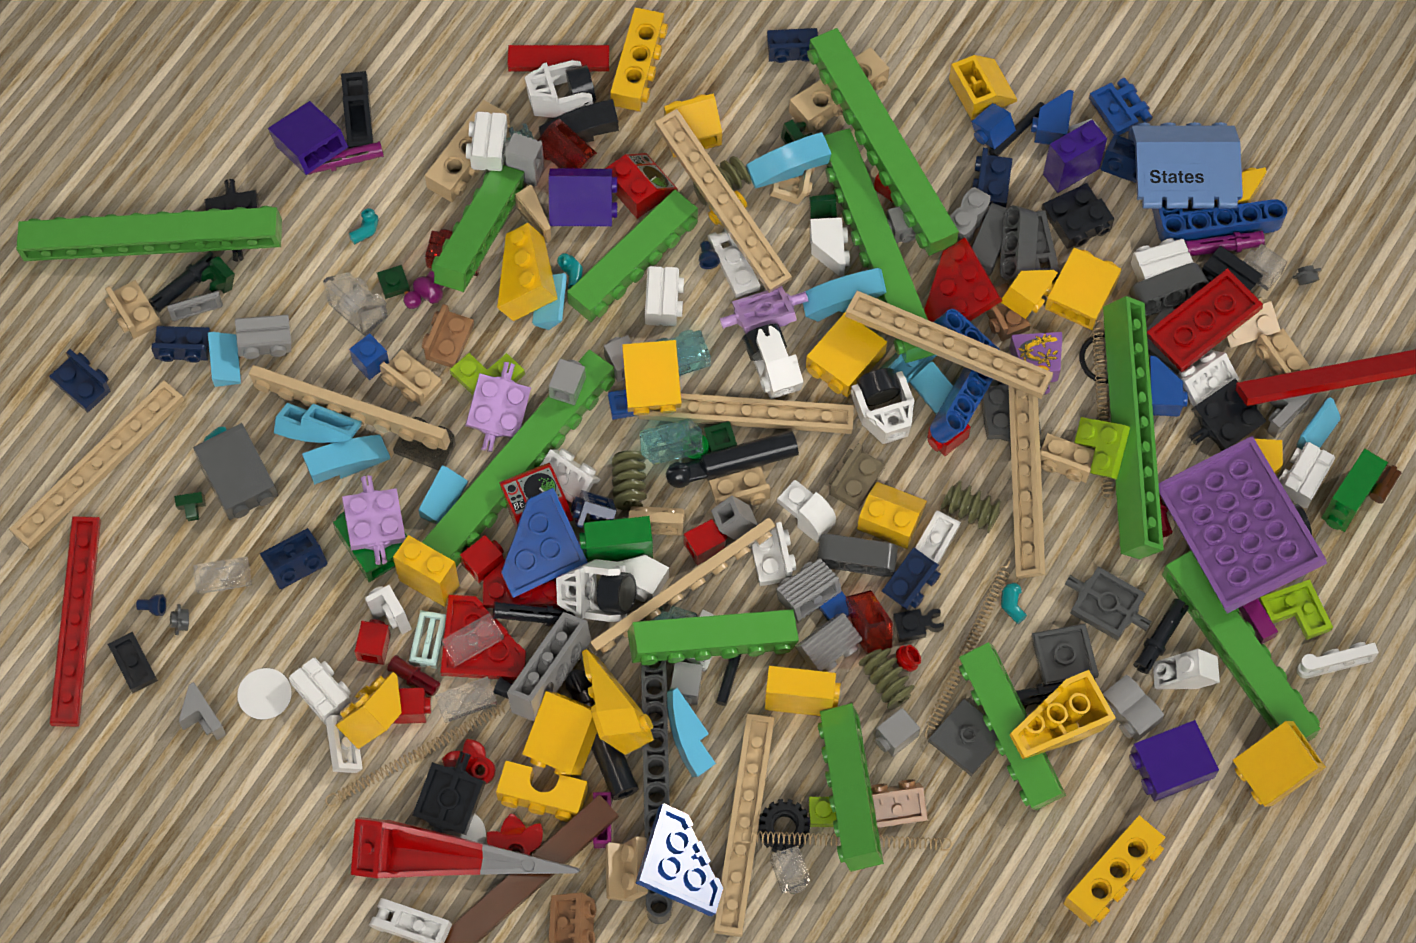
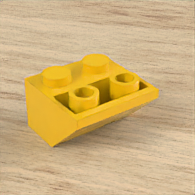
M973 55L951 64L949 81L971 120L975 119L992 103L1003 108L1017 102L1014 92L995 59Z
M714 93L709 95L701 94L693 99L682 102L674 101L664 106V116L675 109L679 111L704 149L722 145V128Z
M394 672L385 678L380 675L369 687L367 685L364 686L355 695L357 700L354 704L352 702L349 703L340 712L342 718L335 726L357 749H360L387 731L402 713L398 678Z

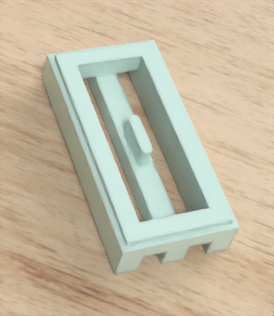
M420 610L409 664H420L422 667L427 665L437 669L445 633L446 614ZM430 618L422 657H417L425 619ZM437 619L440 620L434 650L432 658L428 659Z

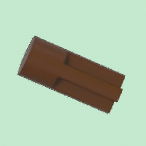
M1387 465L1369 494L1370 498L1377 503H1384L1402 472L1397 470V467L1394 465L1392 467Z

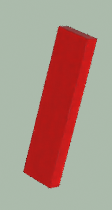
M508 45V72H532L539 69L546 62L548 66L571 60L580 61L581 65L587 64L589 72H609L610 49L609 45Z

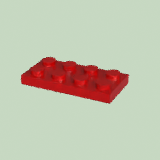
M1227 268L1148 330L1147 337L1183 372L1262 310L1263 303Z

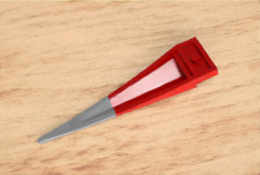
M355 818L351 875L398 878L488 874H571L581 871L577 867L392 820Z

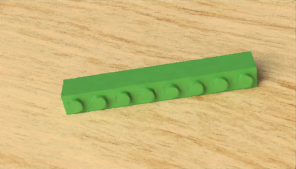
M1192 551L1167 564L1162 576L1178 599L1184 601L1185 605L1189 606L1188 613L1270 729L1273 731L1285 721H1294L1307 741L1315 738L1321 729L1318 718L1304 706L1301 694L1289 685L1284 670L1274 664L1269 649L1264 644L1259 643L1251 624L1244 622L1239 615V608L1228 614L1226 613Z

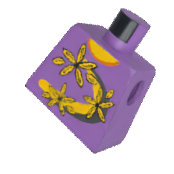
M1062 332L1012 335L1009 345L1011 355L1053 372L1050 382L1058 381L1061 369ZM1048 385L1044 395L1050 392V385Z

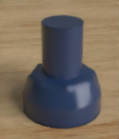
M709 241L702 242L700 244L702 253L699 255L700 267L703 269H713L720 263L719 256L716 251L712 250Z
M156 594L150 599H138L136 608L137 610H149L155 616H163L166 611V598L163 594Z

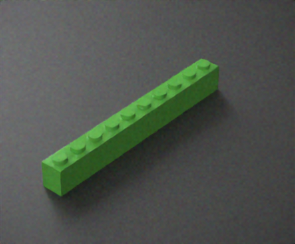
M838 28L810 39L807 55L811 64H816L818 67L821 81L824 85L828 84L834 103L841 106L846 123L854 128L857 142L859 145H864L870 164L877 167L881 183L884 186H888L894 205L896 207L900 206L904 213L903 218L909 228L912 227L916 233L915 238L921 249L924 248L930 256L957 243L958 229Z
M850 128L824 135L831 151L829 163L826 164V176L828 182H833L835 186L834 194L837 204L841 203L843 206L842 215L846 225L850 224L852 242L854 246H859L861 251L859 253L861 265L863 268L867 267L868 270L882 269L887 293L876 299L928 320ZM895 338L894 340L895 350L898 355L902 354L905 363L935 355Z
M261 206L251 209L236 207L233 210L209 209L208 211L197 212L184 210L179 213L161 211L156 214L133 213L126 216L108 214L105 217L81 216L72 219L56 217L53 220L29 219L28 221L18 222L16 250L23 261L277 248L281 247L282 218L277 207Z
M1125 296L1104 306L1103 314L1111 423L1130 427L1118 478L1115 479L1121 554L1140 560L1164 551L1145 304Z
M589 349L578 361L582 366H585L586 379L576 404L565 403L550 398L549 395L422 543L455 561L457 567L461 563L460 554L481 538L480 534L486 527L491 528L498 518L497 514L503 507L505 509L508 508L499 482L539 467L550 449L555 448L557 450L565 441V435L571 429L575 430L579 426L583 414L587 410L591 411L598 403V397L602 392H607L615 382L614 366Z

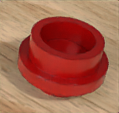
M903 645L896 650L897 663L900 667L902 666L903 669L909 672H913L918 668V665L921 663V655L914 646Z

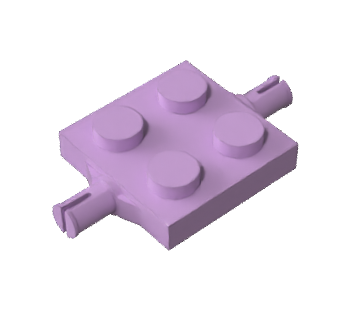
M780 286L770 293L764 291L732 301L734 314L720 318L721 326L724 329L738 324L743 328L745 334L767 324L776 323L780 327L786 326L791 322L797 321L794 306L808 302L807 294L804 291L790 296Z
M504 362L501 377L479 374L465 426L478 429L485 434L481 449L486 451L489 441L487 452L493 451L496 437L512 439L521 428L531 387L517 384L511 380L515 367L512 363L507 373L509 363Z
M367 475L368 486L366 476L361 477L363 492L342 496L351 550L364 548L374 550L375 563L381 565V560L382 564L387 563L385 548L392 544L403 543L406 537L397 488L382 491L374 490L372 476Z

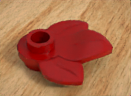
M466 739L462 752L470 754L471 757L465 771L472 777L485 781L486 784L490 783L496 773L494 763L486 758L485 748L481 743L472 739ZM451 751L443 756L442 762L444 767H455L460 751ZM479 766H484L485 772L483 775L479 776L477 774V768Z
M512 813L503 822L501 832H487L488 845L514 852L518 851L526 855H530V853L537 850L543 839V829L540 823L525 828L522 821Z

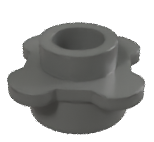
M1313 265L1299 268V273L1292 277L1298 280L1299 285H1306L1319 281L1318 272L1322 270L1321 268L1314 269Z
M177 604L175 611L170 613V628H175V635H179V631H188L189 610L181 609L180 604Z

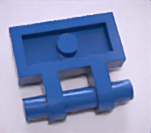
M1122 78L1117 82L1120 87L1118 90L1111 82L1091 92L1089 95L1090 101L1112 133L1118 136L1129 131L1131 126H1135L1139 122L1136 116L1141 117L1144 123L1151 121L1153 118L1147 103L1141 101L1136 94L1137 89L1133 84H1129L1126 78ZM1124 99H1128L1132 107L1129 108Z

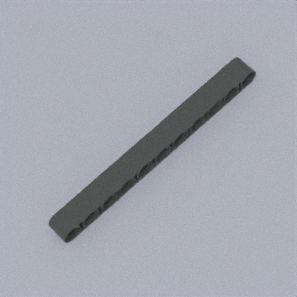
M666 660L658 661L661 665L655 669L649 668L647 665H641L642 712L648 716L652 713H658L662 716L659 721H651L653 724L651 732L654 740H660L663 743L661 747L656 749L651 748L648 743L643 746L644 826L647 843L652 830L650 824L655 820L658 807L662 804L670 806ZM650 687H658L661 689V692L657 695H651L647 690ZM658 766L664 771L660 775H652L649 769ZM654 793H659L663 795L664 799L661 802L655 803L649 797ZM648 889L646 894V912L649 920L654 924H664L669 921L672 915V899ZM656 903H663L667 907L666 911L660 914L653 912L651 908Z

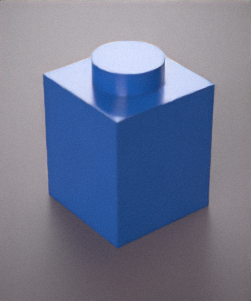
M994 103L971 121L975 132V139L980 144H986L993 149H996L1016 131L1011 113Z
M370 333L349 349L352 363L368 380H371L381 372L380 364L382 362L389 363L387 351Z

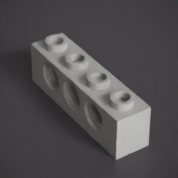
M565 612L562 613L508 690L507 695L512 713L535 721L545 692L558 691L582 656V651L586 650L591 642L587 620Z

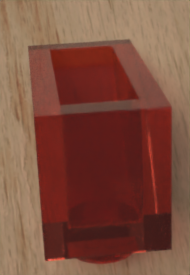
M869 590L846 596V604L851 622L863 639L859 643L865 653L869 654L875 650L892 648L893 622L873 592Z

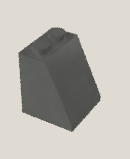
M242 423L193 447L200 467L229 520L242 518L251 509L259 505L265 506L278 496L275 485Z

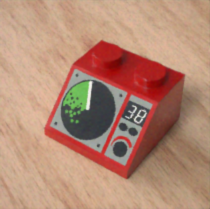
M647 153L625 154L605 168L612 169V177H617V193L615 195L636 219L660 204L674 190L678 191V188Z
M550 463L499 482L515 529H517L527 499L550 488H554L569 522L573 521L566 497Z

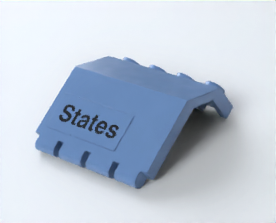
M1170 122L1163 123L1160 126H1150L1149 123H1137L1135 126H1131L1128 139L1134 141L1137 200H1142L1143 209H1161L1162 200L1166 201V209H1187L1188 200L1192 201V209L1214 208V200H1217L1218 208H1237L1238 200L1242 199L1243 192L1241 146L1235 126H1227L1226 123L1222 122L1214 123L1211 126H1201V123L1196 122L1188 123L1186 126H1176L1175 123Z

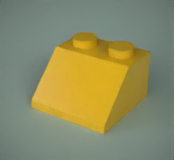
M876 482L859 515L857 530L908 549L927 501Z

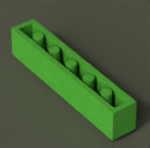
M503 165L501 171L486 172L481 188H477L474 192L472 203L466 205L463 218L460 222L455 223L451 238L445 240L440 256H436L433 260L431 269L434 272L435 284L461 292L465 291L514 208L516 193L524 189V171Z
M674 190L567 291L568 304L590 322L596 317H602L608 310L609 305L615 299H621L626 293L627 288L633 282L637 283L650 265H656L668 248H674L686 231L690 232L698 223V208L678 191Z
M793 609L632 622L627 631L632 663L641 662V665H653L663 660H668L669 663H679L687 658L704 661L712 656H722L724 659L737 657L738 654H748L754 657L775 651V654H786L791 652L799 641Z
M988 642L960 656L959 658L962 663L959 666L960 672L966 681H971L974 690L971 691L972 697L978 706L982 704L986 712L983 715L984 722L990 731L994 729L998 740L995 741L996 747L1002 756L1006 754L1010 765L1007 766L1008 772L1014 781H1019L1023 789L1019 791V794L1025 806L1030 805L1032 809L1038 810L1066 796L1046 752L1022 759L1009 735L1028 715L994 645Z
M852 703L820 711L821 722L818 723V730L821 739L825 741V746L821 750L823 759L829 766V771L825 772L829 788H832L833 795L829 796V801L833 813L836 812L837 820L833 821V827L837 838L840 837L841 845L837 846L840 862H845L850 872L884 864L859 715Z

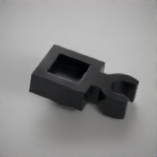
M921 609L894 613L893 620L899 643L926 638V630L928 629L932 632L942 631L944 623L935 624L931 620L934 617L940 616V609H932L924 616H922Z

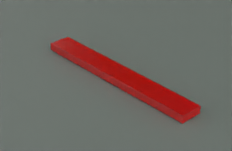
M1416 349L1237 382L1235 390L1246 406L1414 375L1416 374Z
M72 516L50 715L51 726L79 727L101 525L100 517Z

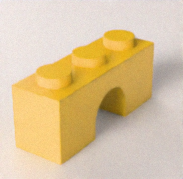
M505 761L496 790L497 799L501 801L502 805L510 808H517V806L526 807L528 811L537 815H544L546 812L555 815V818L565 822H569L583 809L588 791L587 781L560 775L554 789L549 792H539L532 787L534 778L533 767Z

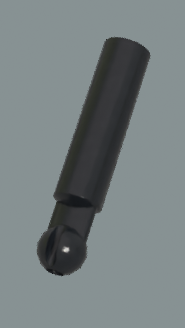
M789 430L703 454L700 459L690 462H675L668 467L666 478L671 486L683 488L689 485L690 482L704 478L709 481L798 456V445L793 431Z
M572 670L565 680L567 690L574 700L591 707L594 706L595 701L588 694V688L592 684L586 677L585 670ZM597 732L591 749L609 792H611L612 799L621 800L633 795L639 788L625 755L601 740Z

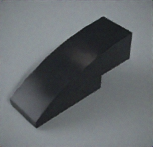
M367 72L342 73L341 82L348 148L372 144L374 142Z
M613 99L575 109L539 126L544 151L592 142L596 135L619 131L618 117Z

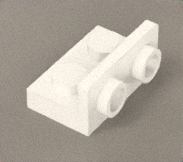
M1214 350L1208 351L1183 372L1179 370L1177 375L1183 381V388L1187 391L1188 398L1193 407L1233 379L1239 380L1227 354Z
M563 448L560 451L550 449L541 465L551 464L566 499L571 503L575 496H580L581 490L589 492L593 484H598L601 480L595 475V469L585 463L580 465L573 460L575 456Z
M782 522L776 523V527L771 531L773 536L761 545L756 541L751 545L760 586L780 583L784 578L792 577V572L796 570L795 557L793 554L789 555L787 546L791 545L788 529L783 530Z
M390 585L377 587L369 593V596L365 597L374 619L385 615L393 629L398 627L402 635L412 630L406 614Z

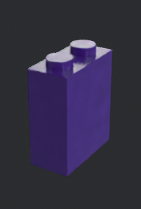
M311 101L268 128L275 146L305 175L348 148L341 129Z
M1093 120L1088 121L1049 145L1043 175L1057 193L1100 169L1107 137Z
M550 168L549 225L612 227V219L617 218L618 213L617 202H612V193H617V177H612V169Z
M1195 720L1134 743L1129 755L1133 768L1139 770L1143 778L1141 779V784L1145 793L1151 795L1154 802L1214 779L1219 771Z

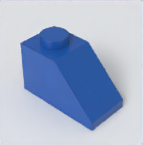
M1067 90L1040 108L1038 117H1033L1031 132L1035 133L1034 143L1050 145L1052 142L1068 134L1074 90Z
M1150 356L1149 368L1153 415L1180 416L1182 408L1187 407L1188 393L1183 391V381L1156 356Z

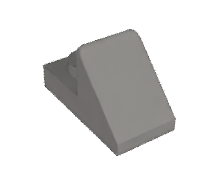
M1313 394L1271 401L1270 403L1277 409L1268 419L1271 423L1267 432L1276 438L1309 404Z
M193 682L188 686L179 723L182 729L185 730L199 722L206 735L212 733L215 739L219 740L226 735L225 730Z

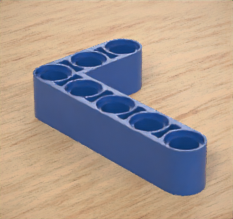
M1278 199L1238 204L1237 208L1215 207L1183 212L1182 209H1165L1162 207L1161 209H1152L1161 242L1173 238L1174 241L1179 239L1190 241L1232 235L1233 232H1240L1242 234L1261 230L1263 233L1278 231L1286 217L1287 206ZM1162 200V206H1166L1165 200ZM1269 214H1274L1277 216V218L1272 217ZM1244 217H1248L1253 221H1247L1244 219ZM1218 221H1224L1227 225L1220 224ZM1193 225H1200L1202 228H1196ZM1168 228H1173L1177 232H1171Z
M949 309L934 321L938 325L1000 350L955 309ZM964 367L931 423L930 432L936 441L946 443L965 429L993 379Z

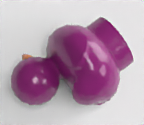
M429 271L426 276H420L414 280V291H405L403 302L409 309L418 308L422 298L432 304L439 303L443 297L442 289L444 286L435 284L434 272Z

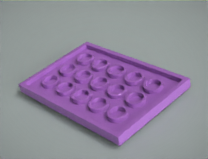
M1253 436L1159 483V494L1227 614L1327 564L1325 556Z

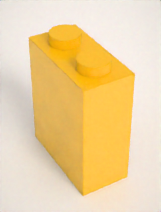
M1074 247L1047 298L1045 309L1093 331V327L1096 325L1095 323L1098 321L1103 307L1108 302L1119 280L1122 269L1111 261H1103L1094 257L1089 251L1079 250Z
M845 312L806 356L805 368L814 378H821L825 381L833 392L841 393L848 397L851 394V386L856 385L857 380L869 373L886 354L887 341L864 324L845 317Z
M676 340L622 344L628 412H633L634 415L640 416L650 414L649 410L660 409V413L676 412V408H681Z
M410 535L406 537L393 556L399 581L443 607L448 603V595H453L460 586L455 561Z
M769 666L765 710L821 716L820 711L838 707L841 683L835 682L836 673Z
M546 691L522 754L531 758V764L546 768V765L555 768L554 773L557 775L568 777L571 775H581L597 734L591 706L557 692Z
M1294 721L1283 722L1232 760L1237 766L1235 768L1237 775L1242 781H1247L1253 789L1251 791L1253 798L1258 804H1263L1265 807L1274 806L1326 768Z

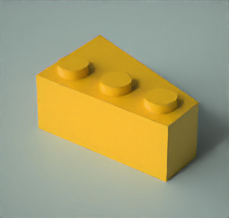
M529 223L506 233L497 308L512 321H515L558 299L544 236Z

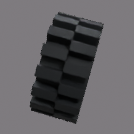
M778 799V803L775 804L773 801L769 804L768 808H764L762 816H760L759 831L762 834L765 831L769 834L771 831L774 835V822L780 817H788L794 821L796 826L793 832L794 836L797 832L799 835L802 832L806 835L810 833V817L807 816L808 812L806 809L801 808L800 803L797 802L795 805L791 799H788V802ZM770 833L769 843L767 844V834H764V845L767 848L769 846L772 847V851L775 853L777 850L781 851V854H786V851L794 853L796 848L799 847L801 849L804 846L803 834L800 845L798 834L795 838V845L793 834L790 837V844H788V836H785V844H783V836L781 835L778 844L777 833L774 837V844H772V833Z

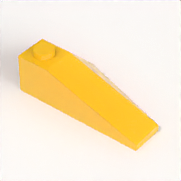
M587 649L582 651L585 675L592 684L588 688V694L595 701V705L591 707V712L599 738L625 755L653 741L654 738L651 732L653 724L649 716L642 712L599 657Z
M1087 670L1066 679L1009 735L1022 759H1026L1101 732L1116 717L1092 674Z

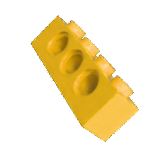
M634 8L610 92L615 107L641 112L643 102H648L650 88L647 87L649 81H654L656 74L654 62L655 60H660L662 45L659 44L661 38H666L668 24L664 23V13ZM631 80H638V82H636V83H632V82H630V81H631Z
M1139 815L1066 897L1064 905L1089 927L1095 920L1101 923L1111 911L1107 908L1113 900L1118 903L1128 892L1129 889L1125 886L1130 880L1133 879L1137 882L1147 870L1144 867L1145 863L1149 859L1154 862L1164 851L1161 845L1166 837ZM1135 847L1139 849L1142 856H1131L1128 848ZM1114 867L1119 868L1124 876L1116 878L1110 873V869ZM1092 889H1102L1106 897L1102 899L1096 898L1092 894Z

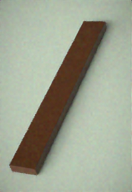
M599 794L531 856L566 865L618 819L619 815ZM509 874L451 926L444 943H479L555 874Z

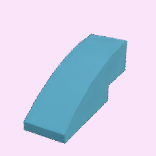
M820 132L779 147L746 164V168L756 189L802 176L804 170L828 164L831 151L823 133Z
M875 268L846 275L805 291L808 302L803 303L805 316L819 322L838 311L845 313L856 291L874 298L887 293L882 269Z
M287 403L276 416L274 434L305 442L337 443L351 440L361 427L362 422L316 404H312L306 410Z
M381 435L352 438L349 441L332 443L302 453L314 485L338 475L342 479L391 459Z
M672 688L667 691V709L674 742L691 776L698 777L716 764L700 741L709 733L679 689Z

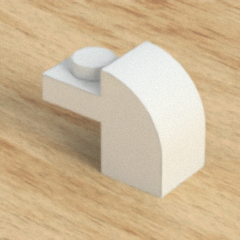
M796 480L777 498V503L798 519L797 527L816 543H819L821 535L827 534L835 525L836 515L828 502L817 492L811 493Z

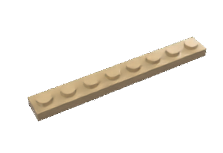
M675 109L655 121V127L767 291L770 293L790 281L792 278L791 274L679 111Z
M856 291L846 310L845 317L1042 399L1053 377V372L860 291Z
M255 365L252 366L249 372L254 387L259 391L265 393L271 391L277 393L285 400L291 401L295 399L301 401L309 408L312 404L319 405L361 421L362 425L364 423L372 425L380 432L388 433L390 431L398 434L404 440L422 442L430 449L440 448L447 450L451 442L446 429Z
M163 380L9 528L10 532L31 549L184 401L183 396Z
M1009 386L1016 577L1023 579L1045 575L1039 409L1037 397Z
M681 393V408H676V412L660 413V409L649 410L650 414L639 416V419L715 425L730 421L731 426L852 434L854 405Z
M770 517L596 637L588 646L594 654L600 650L605 654L617 645L615 642L617 638L622 635L628 638L627 631L632 622H640L645 619L647 621L654 620L662 614L659 610L666 604H669L670 607L674 606L684 598L683 592L689 588L692 591L697 590L706 583L704 579L712 572L716 576L729 566L726 562L733 557L738 561L750 552L748 547L756 541L761 545L773 536L771 531L774 529L775 524Z
M747 714L721 880L723 891L717 908L714 933L737 937H742L757 837L756 833H754L753 843H745L741 839V834L744 831H749L745 832L742 836L746 842H751L754 831L758 834L775 720L773 717Z

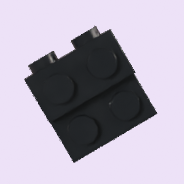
M1087 183L1043 203L1041 207L1042 211H1046L1047 219L1066 249L1073 246L1080 247L1094 236L1107 234L1112 229L1114 217L1102 198L1097 199Z

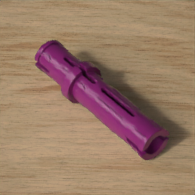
M378 141L346 149L330 159L342 158V160L322 164L308 175L330 169L333 172L337 171L338 167L384 157L381 143ZM367 151H368L367 154H363V155H359V156L347 158V156H351V155H355V154H359V153H363V152H367Z
M1262 230L1242 234L1240 232H1233L1232 235L1185 241V244L1191 256L1214 254L1220 246L1228 251L1238 253L1242 252V249L1264 247L1265 237Z

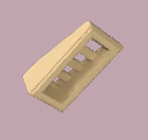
M529 185L516 193V208L530 225L544 236L545 242L548 243L551 241L550 225L534 187Z

